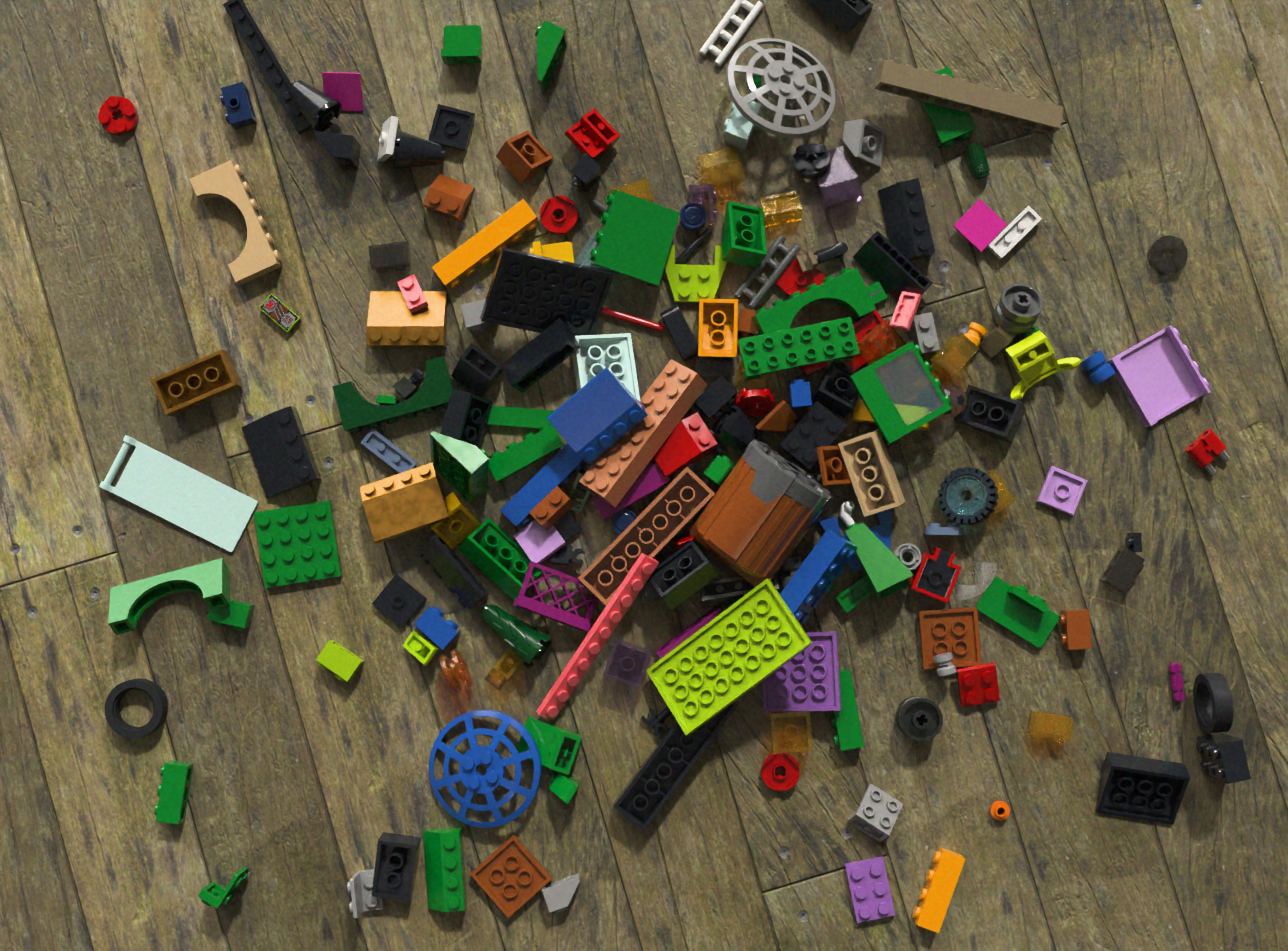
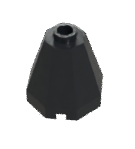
M731 405L729 407L731 411L727 412L725 410L712 427V430L715 432L710 433L717 441L746 450L747 446L754 439L757 440L758 434L743 411L736 405Z

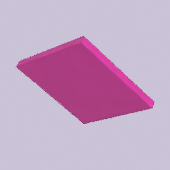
M322 72L324 93L339 101L342 105L341 111H363L361 73Z
M979 199L953 227L982 252L1007 224Z

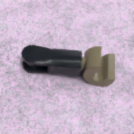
M841 242L815 251V253L809 251L805 255H798L796 259L802 272L807 273L819 264L842 257L848 251V246Z

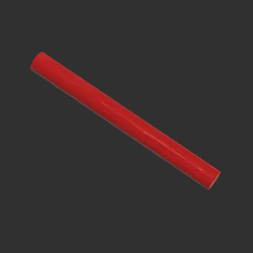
M603 307L601 314L662 333L664 331L665 325L606 307Z

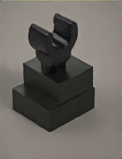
M417 368L409 379L404 376L393 387L408 400L418 390L414 384L424 377V373Z

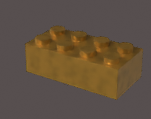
M223 349L151 379L165 415L172 417L243 387L229 352Z

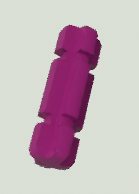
M1171 663L1169 664V670L1172 672L1170 678L1172 690H1174L1173 699L1174 701L1185 700V692H1183V677L1180 674V671H1182L1181 664Z

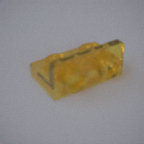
M797 191L760 198L765 227L802 220V207Z

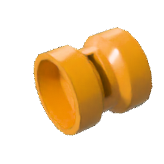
M971 322L968 327L969 331L963 335L961 340L973 348H978L981 344V338L985 337L988 331L983 326Z

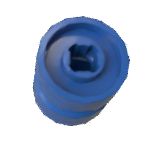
M1102 350L1097 351L1080 363L1082 369L1090 373L1088 378L1094 386L1116 373L1110 363H1105L1106 357Z

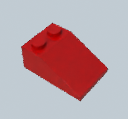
M697 412L677 424L653 459L664 477H667L712 454L717 446V442Z

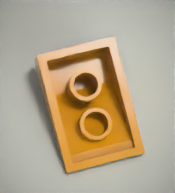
M699 299L698 357H737L738 299Z

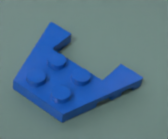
M892 508L876 513L879 525L869 528L889 550L891 549ZM836 517L819 521L820 526L825 532L827 529L841 534ZM855 556L851 561L847 562L852 572L861 570Z

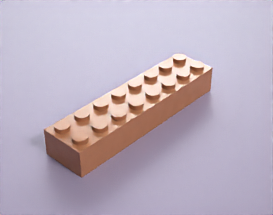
M671 359L640 399L648 416L597 457L579 482L591 493L616 507L707 386L700 375Z
M686 466L593 561L578 579L602 603L607 605L641 553L653 558L715 493Z

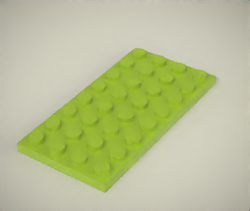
M767 578L653 664L646 672L685 735L689 736L813 643L771 580Z

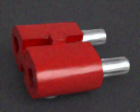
M1207 429L1185 451L1199 468L1205 467L1213 475L1216 473L1215 468L1210 464L1214 460L1213 457L1220 455L1227 462L1230 460V456L1224 451L1226 448L1225 444L1212 429Z

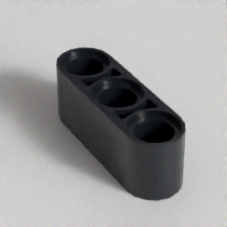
M675 305L661 312V318L683 362L698 356V344L679 306Z

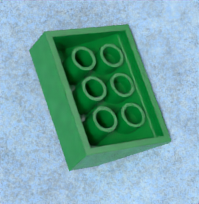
M432 431L430 433L431 463L433 462L436 470L472 504L488 489V454L473 444Z

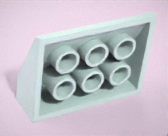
M631 333L575 336L580 346L572 354L577 392L607 367L640 401Z

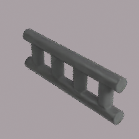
M779 235L768 249L767 256L758 268L754 267L734 293V296L738 299L743 294L751 299L748 305L753 309L756 308L801 250L796 244L792 249L784 245L783 242L786 238L782 235ZM777 250L786 255L780 264L771 259ZM766 265L775 270L768 279L760 274ZM754 280L763 285L757 294L748 289Z

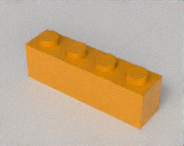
M941 847L933 855V867L927 872L926 886L921 889L919 905L914 908L912 914L916 925L936 933L940 931L965 862V858L962 855Z

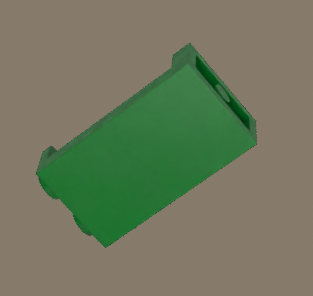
M949 66L934 72L936 74H947L954 78ZM921 101L938 139V148L942 146L948 148L954 145L958 139L964 141L973 136L972 133L976 130V125L970 113Z

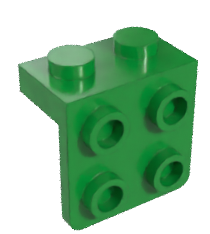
M451 25L444 27V49H441V58L444 64L474 65L482 63V29L479 25Z
M244 866L236 872L226 889L212 881L200 891L198 897L201 898L204 904L213 906L216 909L222 905L226 906L237 894L238 891L235 889L246 880L248 867Z

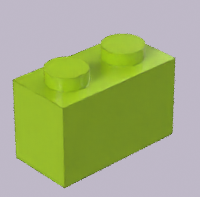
M333 639L327 642L316 658L322 669L326 671L331 670L335 673L334 676L342 682L352 680L364 660Z

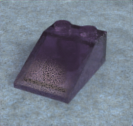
M844 146L829 150L831 158L830 168L828 171L826 169L822 172V176L814 179L824 212L860 201L863 197L858 177ZM815 159L809 160V164L813 163Z

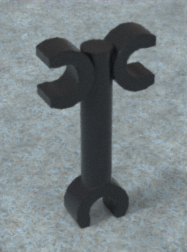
M666 707L657 716L655 711L650 708L649 711L652 714L650 719H647L644 715L641 716L645 723L650 724L654 729L655 735L659 738L661 737V734L658 732L659 727H664L666 731L668 730V726L661 722L672 713L669 707Z

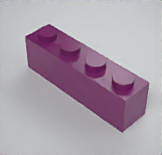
M652 460L616 507H613L596 495H594L595 498L592 500L605 520L670 482L668 476L664 477L655 461Z

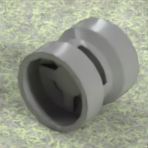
M952 652L933 656L934 663L937 664L936 672L938 676L957 672L956 666L952 663Z

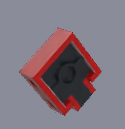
M934 547L932 555L922 553L921 562L916 568L909 589L948 603L962 568L952 564L955 554L938 547Z

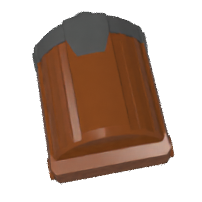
M754 439L747 446L745 453L699 518L691 525L689 529L690 536H694L695 540L756 587L767 578L771 582L774 581L776 574L821 512L830 504L833 497L831 492L817 482L816 477L793 460L789 461L776 451L770 449L767 444Z

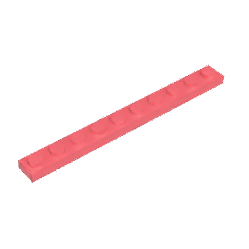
M641 553L536 712L539 716L555 720L659 564L656 559Z

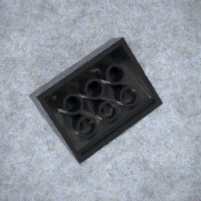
M289 406L272 412L242 427L267 499L321 480L295 407Z
M1107 752L1101 771L1096 813L1173 825L1190 780L1185 764Z

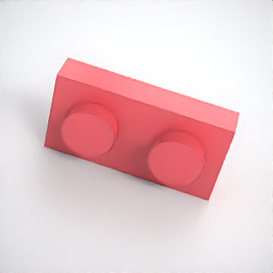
M414 274L397 282L411 314L429 306Z

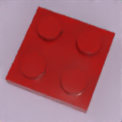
M994 662L956 669L961 707L1000 701L997 670Z

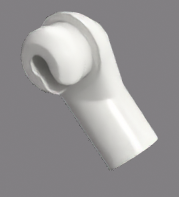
M852 501L843 502L839 513L840 519L847 527L856 523L851 517L852 510L855 507Z

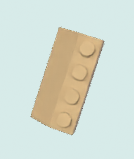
M879 429L838 444L864 517L900 506L905 502Z

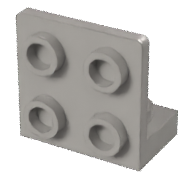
M870 784L858 809L849 816L847 822L878 842H881L890 836L903 804L878 787Z
M375 869L357 871L347 884L348 893L351 894L352 898L349 908L354 919H358L364 911L384 909V898L372 896Z

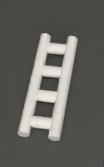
M736 0L699 52L703 56L708 51L717 57L715 64L720 67L764 7V4L758 1L754 6L747 0ZM740 6L750 12L744 21L735 15ZM730 21L739 27L733 36L724 30ZM719 36L728 42L723 51L713 45Z

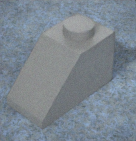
M580 873L547 884L542 888L549 913L553 911L560 913L566 910L580 882Z

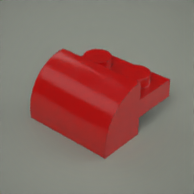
M595 108L581 117L580 121L569 128L564 134L583 155L587 154L593 160L598 156L602 157L620 137L616 130Z

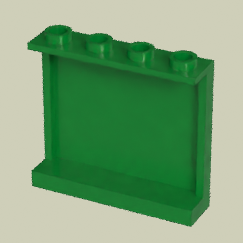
M615 190L611 194L609 193L606 198L605 204L608 206L600 219L602 226L595 236L597 243L589 256V260H591L590 266L596 265L645 282L647 286L657 287L660 284L680 212Z

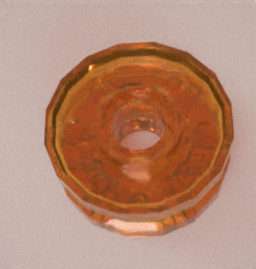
M457 649L451 651L452 660L446 654L439 656L448 682L457 693L462 690L460 681H463L467 687L473 685V680L462 655Z

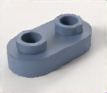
M928 523V527H924V535H963V527H959V524L948 523V527H940V523Z

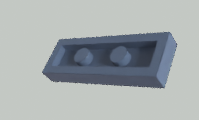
M374 428L361 441L362 445L399 473L414 469L418 465V462Z

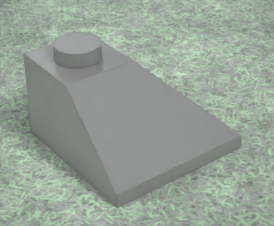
M864 119L845 121L842 140L853 155L876 167H881L886 130Z

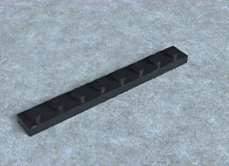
M229 0L224 3L223 6L299 134L307 131L311 126L288 94L291 82L243 0Z

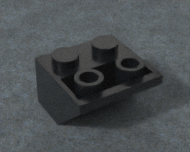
M471 343L460 357L451 376L477 396L484 397L502 373L504 367Z

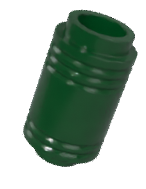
M973 143L966 146L967 150L964 151V155L972 177L978 180L989 176L990 168L982 145Z

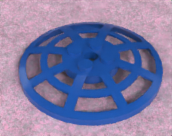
M476 710L458 716L444 727L432 747L429 760V776L435 796L450 815L470 826L491 828L513 821L531 805L540 786L542 763L536 742L530 732L519 721L505 713L494 710ZM488 716L500 719L502 722L497 731L487 728L474 729L472 717ZM463 720L465 721L466 732L457 737L450 746L441 741L453 726ZM509 725L522 735L530 750L518 753L514 744L504 736ZM484 734L493 738L489 746H478L476 735ZM468 738L471 749L462 755L455 748L460 742ZM500 741L507 746L512 756L503 758L496 750ZM438 748L446 754L443 764L444 778L435 781L434 759ZM450 758H453L460 762L459 773L450 776L449 763ZM532 758L534 776L531 789L529 790L519 785L522 776L521 761ZM515 763L514 782L505 778L506 766ZM480 764L485 765L487 769L485 775L478 772ZM462 781L467 788L464 798L457 793L452 783ZM447 785L452 796L461 803L458 814L445 803L438 788ZM500 785L509 789V792L496 802L492 791ZM515 793L526 797L523 804L515 812L505 818L502 817L499 807L507 803ZM474 794H485L488 805L471 803ZM468 808L477 811L491 810L495 821L477 822L465 818Z

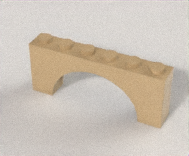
M230 160L189 180L196 196L202 201L209 198L226 199L236 204L242 212L247 226L246 244L239 257L228 264V267L235 282L243 285L282 267L280 263L282 258L278 250L273 248L274 240L271 234L267 233L264 228L267 225L262 215L259 216L257 209H259L257 202L254 198L251 199L249 192H251L248 183L244 182L241 177L244 175L241 167Z

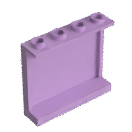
M1172 325L1106 361L1115 370L1116 373L1113 375L1144 427L1152 426L1163 417L1200 396L1211 392L1208 381L1202 378L1199 366L1195 361H1192L1189 356V349L1186 345L1182 344L1179 339V332Z

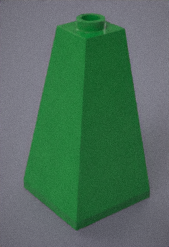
M854 523L847 527L845 537L858 547L855 551V558L876 601L912 584V572L864 523L859 525Z

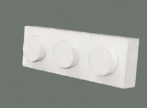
M1028 205L986 247L999 260L1002 259L1042 218Z

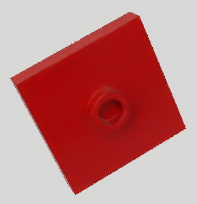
M795 258L774 284L789 296L797 291L800 294L807 291L806 287L814 283L817 286L822 284V280L826 277L816 268L803 273Z

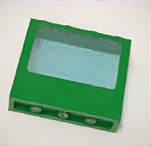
M912 341L851 375L849 378L888 445L952 409L950 407L952 405L950 398L947 394L943 395L940 390L942 388L940 381L937 378H933L930 373L932 371L930 364L927 361H923L920 356L922 355L920 347L917 344L914 345Z

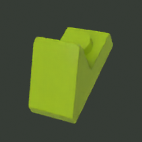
M415 630L411 632L402 645L425 666H427L438 649L437 645L429 642Z

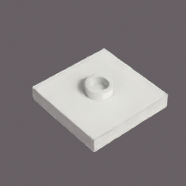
M391 116L383 123L382 132L379 137L380 146L377 161L384 162L393 155L398 117Z

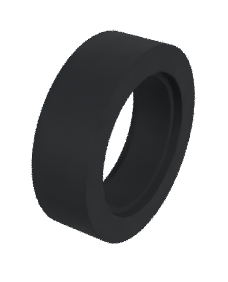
M1221 673L1199 674L1195 679L1193 687L1194 708L1197 720L1202 730L1206 733L1228 732L1231 729L1234 715L1233 700L1228 682Z
M137 678L118 684L111 690L105 702V717L109 726L114 732L126 738H140L155 732L164 723L168 713V701L164 691L159 685L148 679ZM133 689L147 693L154 705L152 718L142 727H135L126 723L121 717L119 710L122 697Z

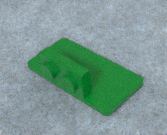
M993 577L975 606L977 610L1032 645L1041 648L1058 622L1059 616L1048 609L1049 606L1044 604L1045 600L1037 595L1033 597L1028 594L1029 590L1022 585H1018V587L1011 586L1000 578Z

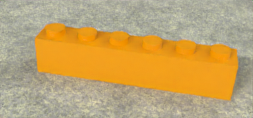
M522 199L432 266V269L447 288H454L461 282L460 279L464 276L472 275L476 271V267L480 264L485 265L491 260V256L496 252L499 254L502 247L507 248L506 245L511 241L514 243L519 240L523 232L534 229L537 226L538 218L526 201Z

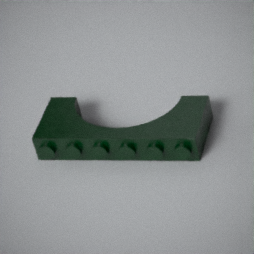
M441 356L425 361L426 375L422 386L411 398L396 405L381 406L368 402L360 395L355 383L351 381L332 386L344 431L355 434L361 432V428H377L383 422H387V424L396 423L399 421L398 418L417 417V413L423 411L424 414L435 412V408L438 407L447 409L449 398L454 389L447 359Z

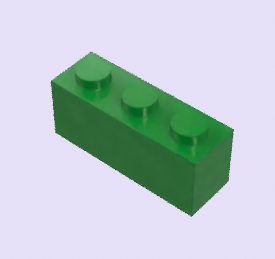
M170 760L162 766L160 772L162 783L157 791L159 802L154 810L157 822L179 825L185 821L194 763Z

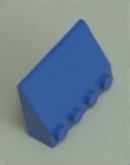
M606 367L549 415L547 419L573 450L589 465L648 416L643 404Z

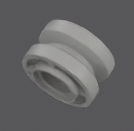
M902 544L893 551V554L910 571L918 567L921 562V552L913 544ZM903 553L910 555V562L903 560Z

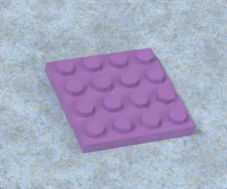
M837 631L806 632L813 644L762 681L764 712L842 710Z

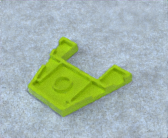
M671 244L664 269L674 302L699 303V299L715 298L727 262L722 260L721 246L715 245L714 265L675 264V245Z

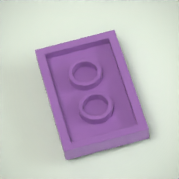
M883 857L845 863L856 922L860 923L895 916Z

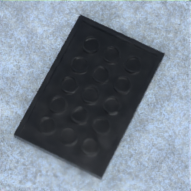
M502 247L480 319L482 322L541 333L560 318L567 324L575 336L593 335L614 274L608 270Z

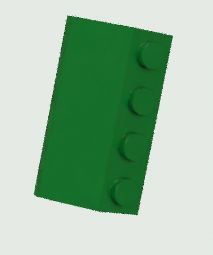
M488 518L465 539L458 550L515 601V598H518L531 560L520 545ZM534 567L532 576L535 581L541 574V571Z
M462 827L423 830L428 909L442 912L465 911L467 907Z

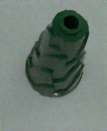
M486 604L480 612L482 614V621L494 631L505 646L528 669L535 665L531 662L533 659L540 660L549 648L550 641L553 640L548 634L509 614L496 604L495 606L493 604Z

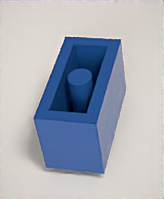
M804 379L793 380L787 387L788 405L792 410L808 409L812 406L810 382H805Z
M430 606L414 625L443 650L460 633L457 629L459 626L452 619L448 621L443 616L445 613L436 606L434 608Z

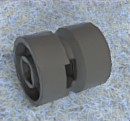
M801 556L789 557L779 570L781 571L778 575L780 586H786L802 565Z

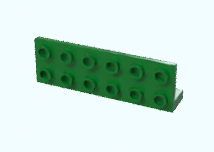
M851 317L738 340L744 366L742 374L744 382L760 379L766 373L835 359L837 362L853 360L860 354Z

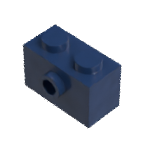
M243 82L222 87L220 100L222 105L226 106L227 113H225L227 123L231 124L235 129L257 124L248 87Z

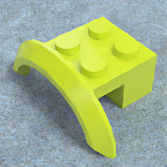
M1040 330L1005 349L1021 378V381L1011 391V399H1022L1024 393L1031 386L1051 374L1062 370H1074L1080 365L1081 359L1071 357L1056 360L1053 355L1055 353L1047 337Z

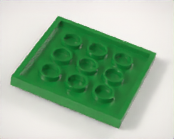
M330 500L254 512L265 588L342 576Z

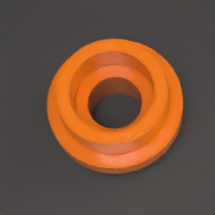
M995 801L990 807V813L994 819L1002 821L1009 816L1010 808L1004 801ZM999 808H1003L1002 814L997 813Z

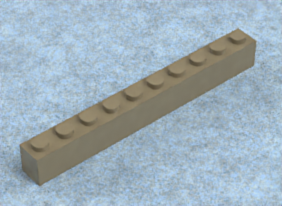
M884 60L877 68L874 86L876 90L1051 135L1061 128L1064 107L1054 102H1043L1035 97H1024L1020 93H1009L1001 88L986 87L982 83L975 84L968 82L966 79H955L947 74H936L928 69L921 70L912 65L898 64L894 60Z

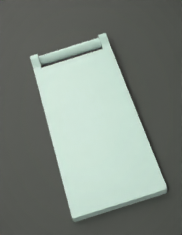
M125 435L124 443L105 480L101 481L99 487L229 552H233L258 505V501ZM131 445L136 446L116 487L112 486L111 484Z

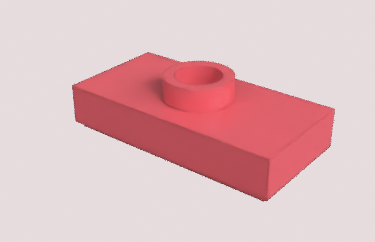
M902 291L889 324L891 328L904 331L910 330L922 298L920 294Z

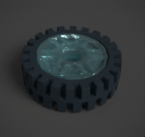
M970 467L958 468L956 471L950 472V475L944 478L945 481L941 482V490L938 491L940 495L938 502L941 504L940 508L944 511L943 513L954 522L964 525H976L977 523L984 522L983 520H987L990 517L989 515L994 513V508L998 504L996 502L998 499V489L993 479L985 472ZM970 491L972 497L966 501L965 494Z

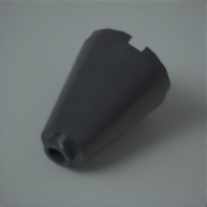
M301 80L294 81L289 86V96L313 130L323 132L333 124L331 120L334 117L336 119L339 117L342 105L338 100Z
M397 130L393 169L439 165L440 161H444L445 149H442V145Z

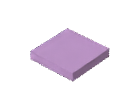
M1050 466L1036 502L1074 516L1088 480Z
M536 519L513 535L529 559L538 564L567 544L554 525L546 531Z

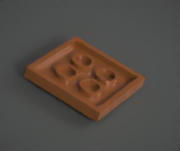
M977 607L918 611L922 669H936L937 664L934 663L933 656L952 652V663L956 667L982 665Z
M515 834L470 873L508 918L553 878Z

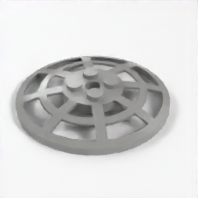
M776 38L756 39L742 45L729 61L726 70V84L730 98L740 113L760 129L782 137H803L821 129L833 113L835 89L831 77L820 61L799 45ZM759 44H775L784 46L785 49L770 48L764 50ZM751 47L757 52L747 66L735 65L738 57L745 49ZM793 50L805 56L814 65L811 66V64L808 61H806L803 57L799 56L798 54L794 53ZM769 54H785L784 61H775ZM761 57L768 63L765 69L754 67L756 61ZM792 57L802 62L806 67L798 68L792 63ZM734 72L746 73V81L751 93L743 98L737 90ZM817 72H821L825 78L830 96L822 91L821 81ZM752 74L761 76L762 87L758 89L755 87ZM806 75H813L816 88L807 84ZM805 91L816 95L813 102L808 106L802 97ZM767 93L771 98L778 101L777 106L768 102L762 95ZM756 99L765 108L774 112L773 123L758 116L747 104ZM822 99L830 105L826 114L819 121L815 122L811 111ZM797 102L800 107L797 110L784 109L785 103ZM802 115L805 116L809 125L799 128L780 126L783 116L797 117Z

